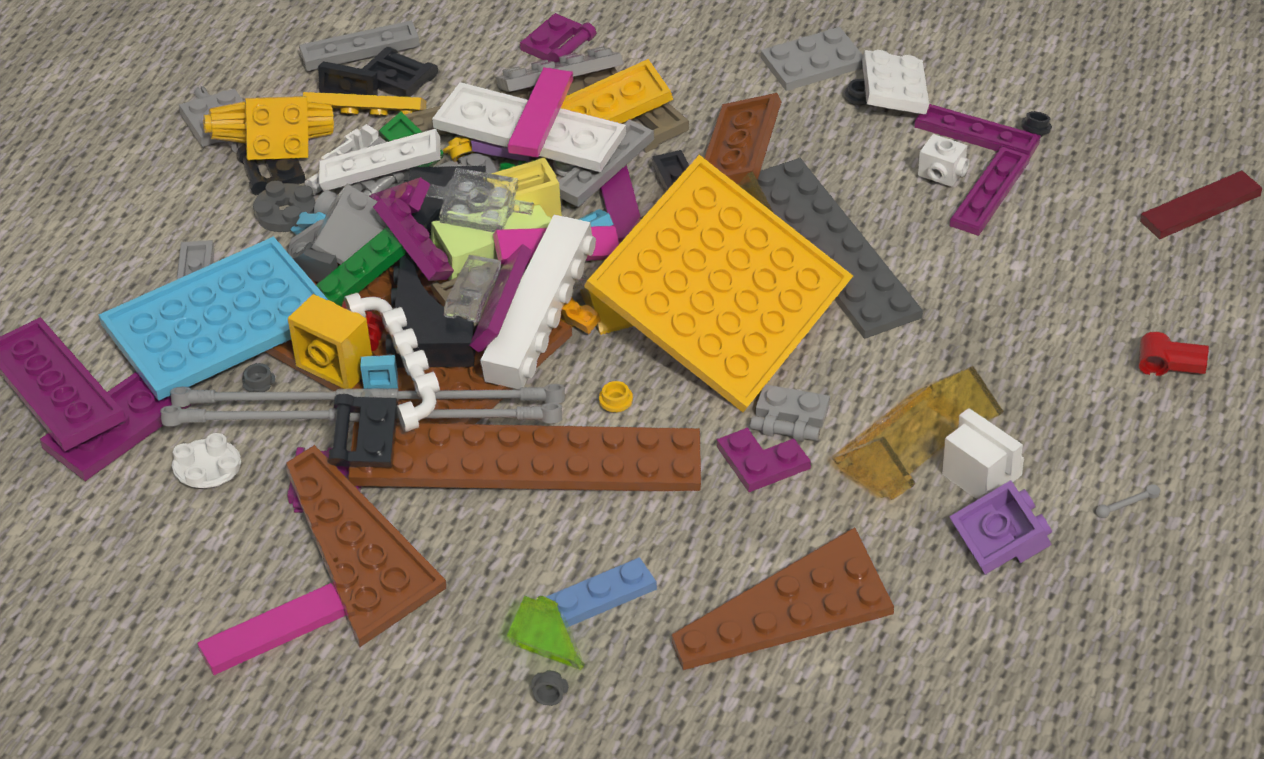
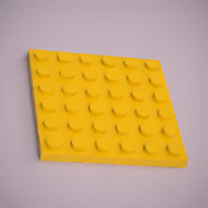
M698 155L592 274L584 287L741 412H744L848 284L853 275L706 159Z

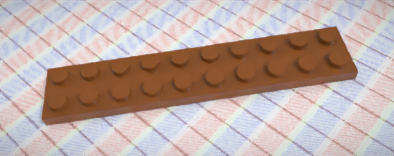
M354 422L351 451H356L359 422ZM396 423L392 468L349 467L348 478L354 486L700 491V428L419 423V428L404 432L401 423Z

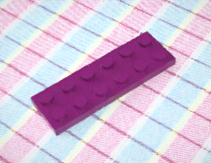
M41 317L0 336V375L64 452L81 445L84 441L108 431L126 420L122 408Z

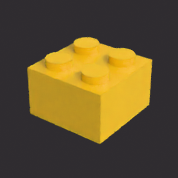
M312 294L288 317L296 366L341 388L352 389L362 379L361 357L372 356L367 318L359 313L351 312L338 306L330 300H325Z

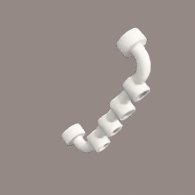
M359 293L345 296L346 308L351 312L359 313L365 318V311L376 310L380 313L384 327L392 337L397 353H400L405 370L411 376L419 398H422V403L416 407L413 406L411 401L396 406L401 426L404 432L419 428L418 421L427 417L434 410L437 402L435 393L440 391V387L434 372L424 373V370L429 369L424 351H413L414 348L418 347L413 329H402V327L407 326L402 307L393 309L386 300L379 297L361 298Z

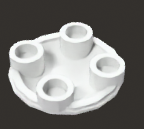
M220 433L210 434L206 439L195 440L189 444H179L173 450V473L181 483L191 487L210 488L220 486L230 481L239 472L241 466L239 451L232 444L227 443L226 437Z

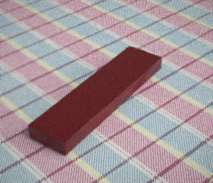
M1241 170L1141 213L1140 222L1160 240L1261 196L1262 187Z

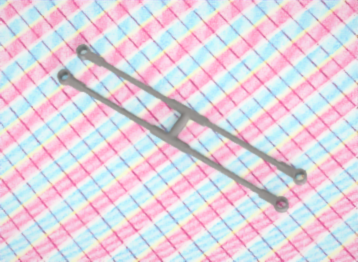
M548 384L545 387L538 388L521 387L520 390H440L435 393L436 399L520 398L521 401L538 400L545 401L546 403L542 406H517V409L433 410L425 418H517V420H542L550 424L562 421V405L559 403L565 401V387L562 384ZM176 387L170 391L172 406L163 407L160 412L162 425L177 426L188 422L205 423L207 420L329 419L331 422H336L337 410L334 408L309 411H207L206 409H181V407L188 406L191 403H215L216 401L334 400L337 394H349L354 397L397 398V401L399 399L422 398H419L416 391H398V388L337 389L336 391L216 392L215 390H191L189 387ZM350 412V421L360 420V412Z

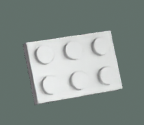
M865 50L862 65L867 105L926 114L929 100L923 60L912 55L897 56L883 50Z

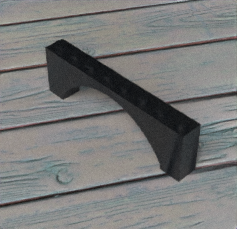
M486 166L411 167L409 180H404L403 182H409L421 177L430 183L419 212L411 214L419 224L427 229L430 239L431 222L465 217L478 210H486L488 185ZM407 252L397 260V263H400V265L394 266V285H397V288L391 289L392 308L402 307L407 326L402 327V329L412 328L415 333L418 347L414 348L413 351L423 350L429 367H474L476 350L469 346L475 333L474 319H464L439 304L421 284L417 276L419 267ZM387 334L386 353L395 355L397 368H405L400 353H397L391 335Z

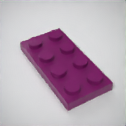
M135 372L107 392L122 408L126 418L124 422L65 452L48 433L40 438L42 449L81 479L87 481L163 426L160 410L163 407L172 406L171 395L158 401L139 374ZM191 404L185 407H181V409H187L191 406Z

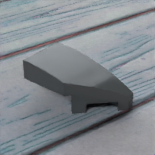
M309 242L298 253L294 252L291 257L311 280L319 283L338 267L336 255L316 251L311 248L313 244Z

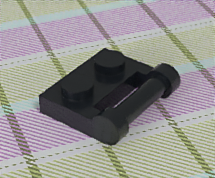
M391 47L384 48L362 68L377 72L378 88L399 97H411L427 81H432L438 74L437 65L430 62L424 64L399 54L396 49Z
M246 145L240 146L237 150L239 161L245 165L249 175V186L254 195H259L262 191L266 190V185L271 181H281L283 184H302L306 181L298 158L264 159L271 176L270 178H265L261 175L256 163L257 160H247Z
M337 394L334 398V409L337 412L333 449L329 450L328 463L342 467L392 468L397 423V398L354 397L349 394ZM350 412H360L356 451H347Z

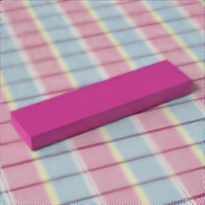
M543 67L508 142V153L539 157L573 82V71Z
M591 227L592 236L596 238V246L591 256L588 255L586 261L606 260L619 245L616 227ZM547 228L496 230L493 233L498 263L504 264L505 260L522 244L532 250L528 261L530 263Z
M330 583L204 639L197 644L212 674L216 675L344 617L346 613L334 586Z

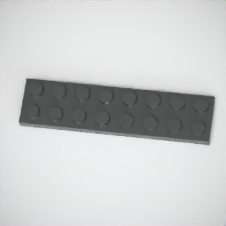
M801 158L761 170L758 180L746 184L761 204L853 275L848 284L835 298V301L864 339L922 318V308Z

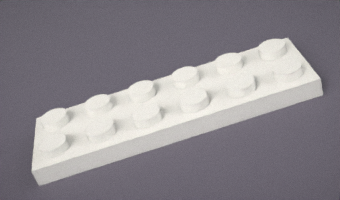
M460 82L432 118L433 128L508 148V142L528 100ZM560 108L539 156L601 172L625 137L626 125Z

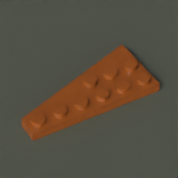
M315 445L286 462L287 473L359 647L447 589L446 580L336 466L328 463V458Z
M854 527L671 635L672 644L682 669L686 670L893 615L894 605Z

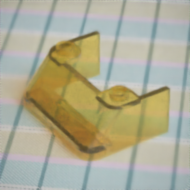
M970 366L927 384L910 394L834 454L832 459L839 470L880 498L888 496L892 500L916 484L910 473L945 446V438L958 429L959 415L970 408L986 420L1000 416L1004 411L974 366Z

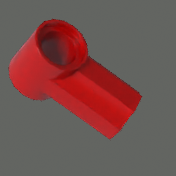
M1149 332L1140 340L1139 369L1147 375H1150V372L1156 373V376H1162L1168 370L1205 374L1209 346L1171 342L1170 338L1164 333Z

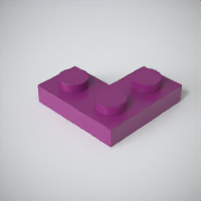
M748 428L717 439V448L748 492L811 469V460L794 438L765 450L762 449Z

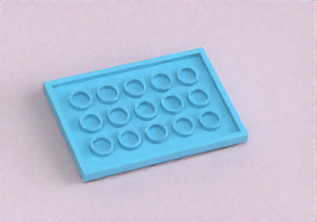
M273 236L99 314V319L103 328L159 401L170 396V391L173 388L192 386L290 340L291 334L288 317L312 294L325 300L328 299Z

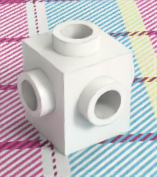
M933 134L920 151L918 176L952 187L960 176H965L968 170L969 159L966 158L967 145Z

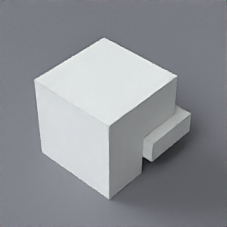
M968 408L959 415L958 429L945 438L942 475L978 500L1008 481L1014 482L1022 476L1024 457H1022L1023 444Z

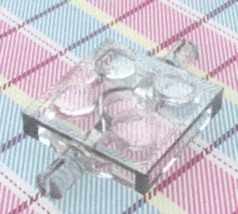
M462 168L455 169L452 179L445 187L430 184L425 196L443 199V205L439 214L440 223L488 232L504 229L507 219L513 212L531 216L534 209V202L515 199L518 189V178Z

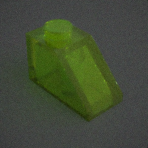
M524 596L508 631V639L518 648L582 670L585 664L568 622L558 609V603L544 596H538L537 600Z

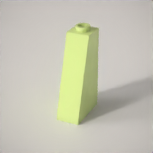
M540 205L433 221L431 222V241L447 255L448 263L454 269V272L448 278L451 280L457 277V273L462 271L468 273L481 268L483 263L489 260L496 268L503 266V264L498 263L493 233L496 230L547 228L551 217L546 215Z

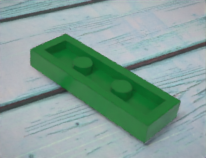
M387 226L316 286L328 300L338 306H342L345 296L359 293L405 255L407 251Z

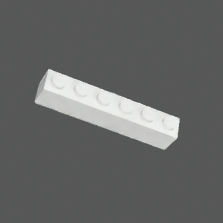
M553 215L519 283L499 335L487 346L480 360L485 382L520 390L521 387L525 386L528 378L534 376L537 359L540 353H544L547 349L552 328H557L561 318V310L564 304H568L571 300L573 285L576 279H581L584 272V263L588 255L591 256L595 250L596 238L592 236L590 222Z

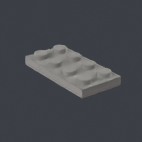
M597 47L587 50L588 55L586 56L582 54L577 55L576 53L560 56V62L557 63L542 60L531 63L532 68L527 70L519 66L502 70L503 75L495 78L498 89L511 92L535 86L543 67L573 71L574 77L624 65L622 55L619 52H613L611 48Z

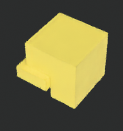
M545 157L487 175V185L495 196L501 211L540 205L551 219L553 215L562 216L559 182Z

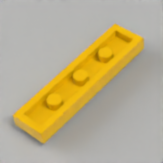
M303 92V96H307V101L331 104L332 108H341L342 114L358 115L359 109L370 110V115L388 116V111H401L403 114L425 110L427 104L426 100L419 97Z

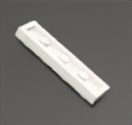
M436 129L321 160L319 162V184L323 191L345 186L347 183L353 184L441 160L440 136Z

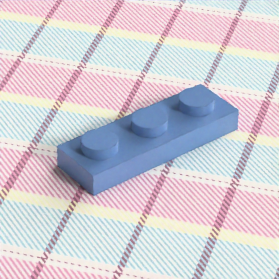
M639 557L542 598L543 607L560 631L657 590V581Z

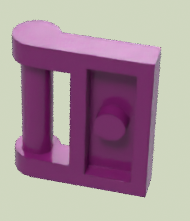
M555 13L520 42V49L542 60L557 63L560 62V56L571 54L586 40L591 41L597 32L595 27L588 22L580 24Z

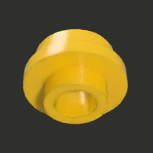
M612 381L605 384L599 394L601 407L609 412H622L628 409L633 402L631 390L625 383L620 381Z

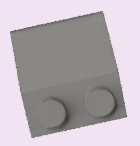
M347 183L330 205L311 248L316 251L336 255L337 263L341 265L387 227L373 208L378 201Z

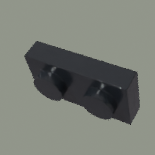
M325 61L318 66L319 93L378 96L377 72Z
M682 150L652 156V166L666 192L689 167V164Z

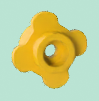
M459 136L448 142L449 146L443 149L444 154L448 153L454 162L458 161L460 157L475 153L472 151V140L465 138V136Z

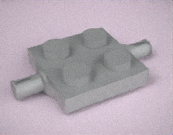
M200 86L201 90L197 87L194 90V94L198 99L179 104L180 115L202 147L226 142L230 145L233 152H237V148L244 145L243 143L211 139L210 133H204L203 115H207L209 109L213 107L243 102L242 98L235 89L209 95L204 86Z

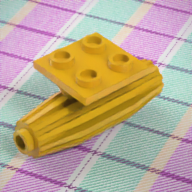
M307 96L245 98L243 102L210 108L208 114L203 115L204 133H210L211 139L246 143L247 160L309 158L308 139L332 135L334 131V115L331 104L307 101Z

